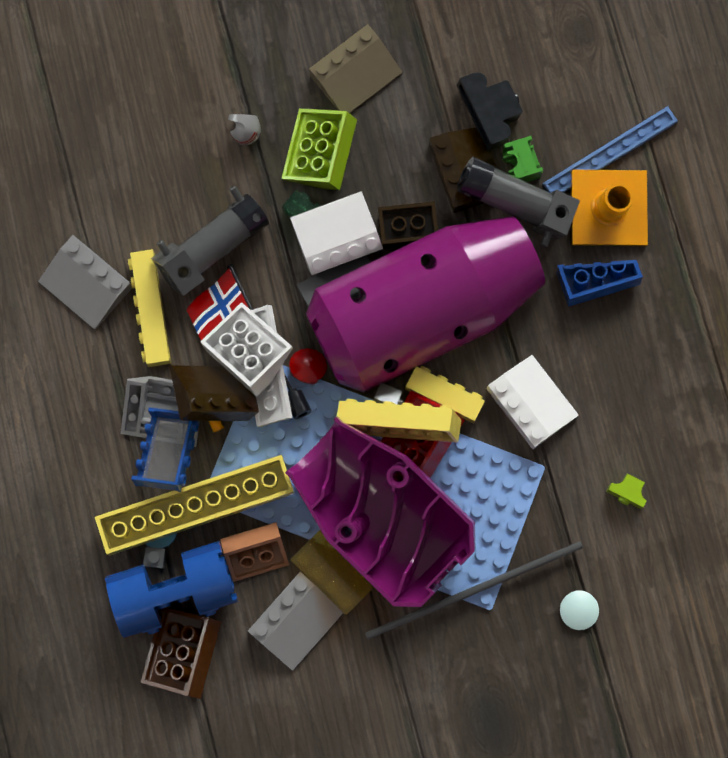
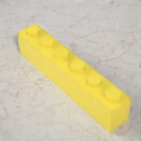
M153 249L130 253L131 259H128L129 269L133 270L134 277H131L132 289H136V295L133 296L135 307L139 309V314H136L137 324L141 325L142 330L139 333L140 344H144L145 351H141L143 363L146 362L148 367L171 364L158 270L151 259L155 256Z

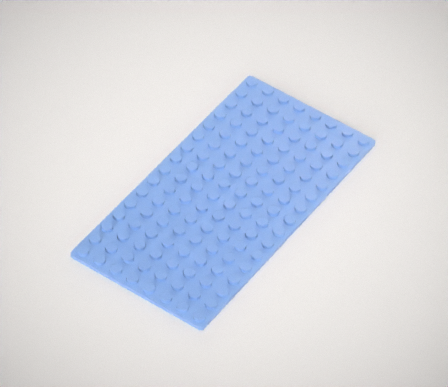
M283 365L284 373L292 389L302 390L312 410L311 413L300 419H294L292 415L290 419L263 427H257L255 416L249 421H233L210 478L282 455L288 470L299 462L332 427L335 422L334 418L337 417L339 401L354 399L358 402H364L365 400L372 399L321 379L316 384L301 382L290 375L289 367ZM461 433L459 434L458 443H451L430 479L475 521L476 551L462 565L458 563L440 581L442 586L438 591L452 596L506 573L545 470L543 465ZM371 436V437L375 438V439L378 440V441H381L382 438H383V437ZM291 478L290 481L295 494L239 512L267 524L276 522L280 529L336 550L324 537ZM502 583L463 600L491 610Z

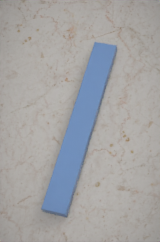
M667 106L550 178L542 186L549 193L555 190L565 193L571 189V170H602L677 124L678 120Z

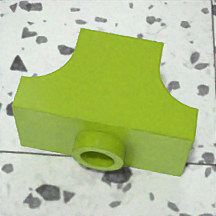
M628 473L624 476L621 483H611L606 492L619 498L618 501L627 506L631 504L642 509L647 501L641 493L645 482Z

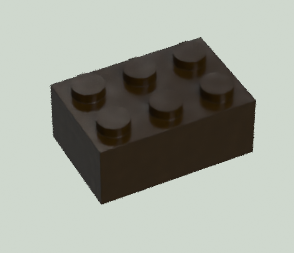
M435 201L378 207L380 237L383 249L401 248L438 231Z

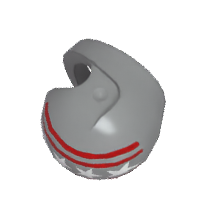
M229 114L228 120L234 121L236 124L235 129L230 131V134L237 143L249 145L259 138L261 125L258 116Z

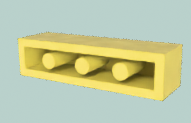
M424 366L420 368L415 367L405 388L409 392L413 391L440 405L452 407L461 418L473 424L485 402L480 394L476 392L471 394L465 391L466 388L457 383L453 385L448 382L446 377L431 374V370Z

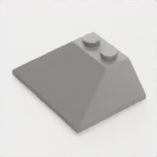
M153 376L127 379L121 434L146 438L145 424H150L151 416L148 412L149 408L178 411L172 380ZM160 421L156 440L184 445L188 424ZM199 428L198 431L194 434V447L197 446Z

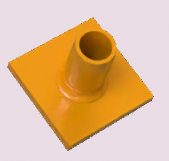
M571 170V196L580 200L571 223V245H648L646 170Z

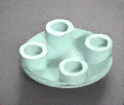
M574 591L566 595L562 600L560 615L564 623L570 628L584 630L596 622L599 615V606L591 594L585 591Z

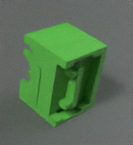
M531 136L505 143L502 150L503 162L511 163L514 166L513 170L508 171V174L525 182L540 179L543 173V168L540 167L534 146L530 144V141H532Z

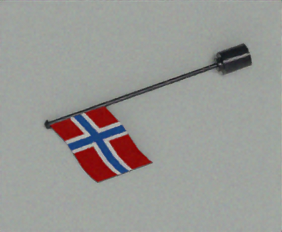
M229 264L227 271L220 279L196 297L186 309L201 341L241 302L250 310H253L233 269V264ZM285 375L292 415L294 419H300L311 413L312 410L302 390L292 389Z

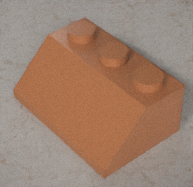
M276 522L220 539L233 582L289 565Z

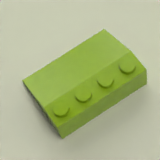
M299 108L281 179L322 189L340 190L357 119L347 111Z

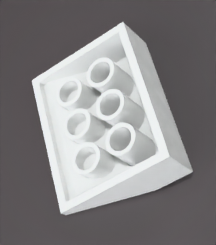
M361 191L290 217L311 275L383 249Z
M242 302L201 341L207 353L256 397L272 382L293 349L287 341Z
M533 355L487 386V391L532 449H535L579 416Z

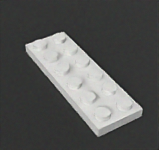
M272 305L251 310L277 333ZM283 364L272 382L256 397L259 413L255 415L257 427L292 418Z

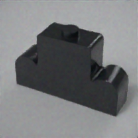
M476 72L460 78L456 86L487 151L505 144L511 134L508 123L518 120L523 111L519 104V97L513 92L509 81L505 80L486 87L487 78L482 73Z

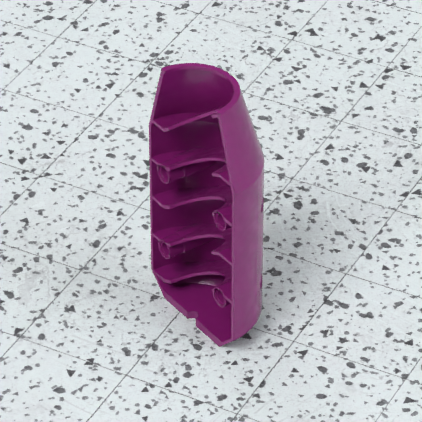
M510 216L446 226L316 288L306 316L338 384L365 393L381 383L390 381L415 367H419L494 331L545 285V276L530 238L515 217ZM423 255H426L428 259L425 265L421 264V257ZM353 288H357L359 292L355 298L350 297V292ZM459 327L458 332L454 334V330ZM390 359V364L384 367L385 362Z

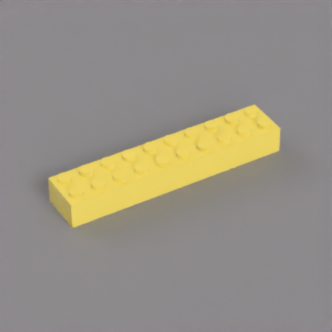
M282 455L183 487L181 492L174 490L96 516L95 520L106 554L110 556L295 494L290 478L285 473L287 469Z

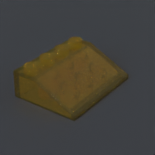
M321 530L290 559L345 615L374 587L326 540Z

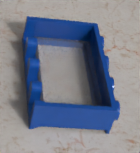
M149 408L148 412L151 416L150 424H145L147 437L146 441H142L140 444V449L143 453L141 460L137 459L136 461L138 474L137 476L132 475L131 479L135 486L181 492L182 486L186 484L185 472L186 468L190 466L191 457L189 455L190 451L194 449V434L198 431L199 421H180L179 411Z

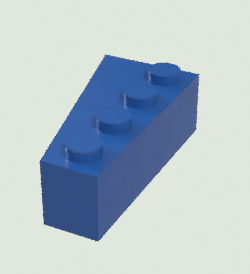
M637 260L611 261V263L595 262L584 265L580 263L569 266L557 265L556 271L568 307L641 285L643 278Z

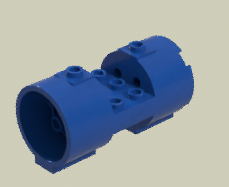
M220 541L182 552L181 557L186 574L156 584L151 583L144 565L106 576L105 582L110 605L122 637L126 638L148 632V634L159 632V628L163 625L160 609L170 606V603L178 600V603L187 601L191 595L199 614H205V617L216 614V610L221 607L237 603L238 599L236 593H234V583L225 556L221 557L223 550Z

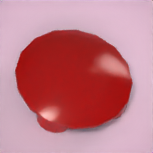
M300 349L290 358V375L301 382L316 384L326 373V359L320 352L314 349Z

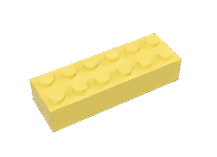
M354 399L339 401L337 416L346 424L369 436L456 443L459 441L461 419L450 406L440 405V407H433L429 404L414 406L411 403L396 405L389 401H384L381 404L372 400L358 402Z

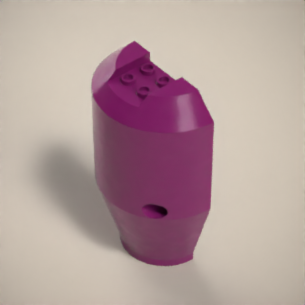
M337 416L334 418V424L323 438L285 473L291 478L326 540L393 606L422 607L442 586L440 581L458 563L462 565L476 551L475 521L407 455L346 424Z

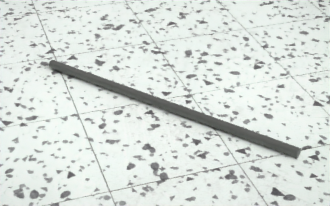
M581 541L370 630L365 635L368 640L580 550L583 548Z

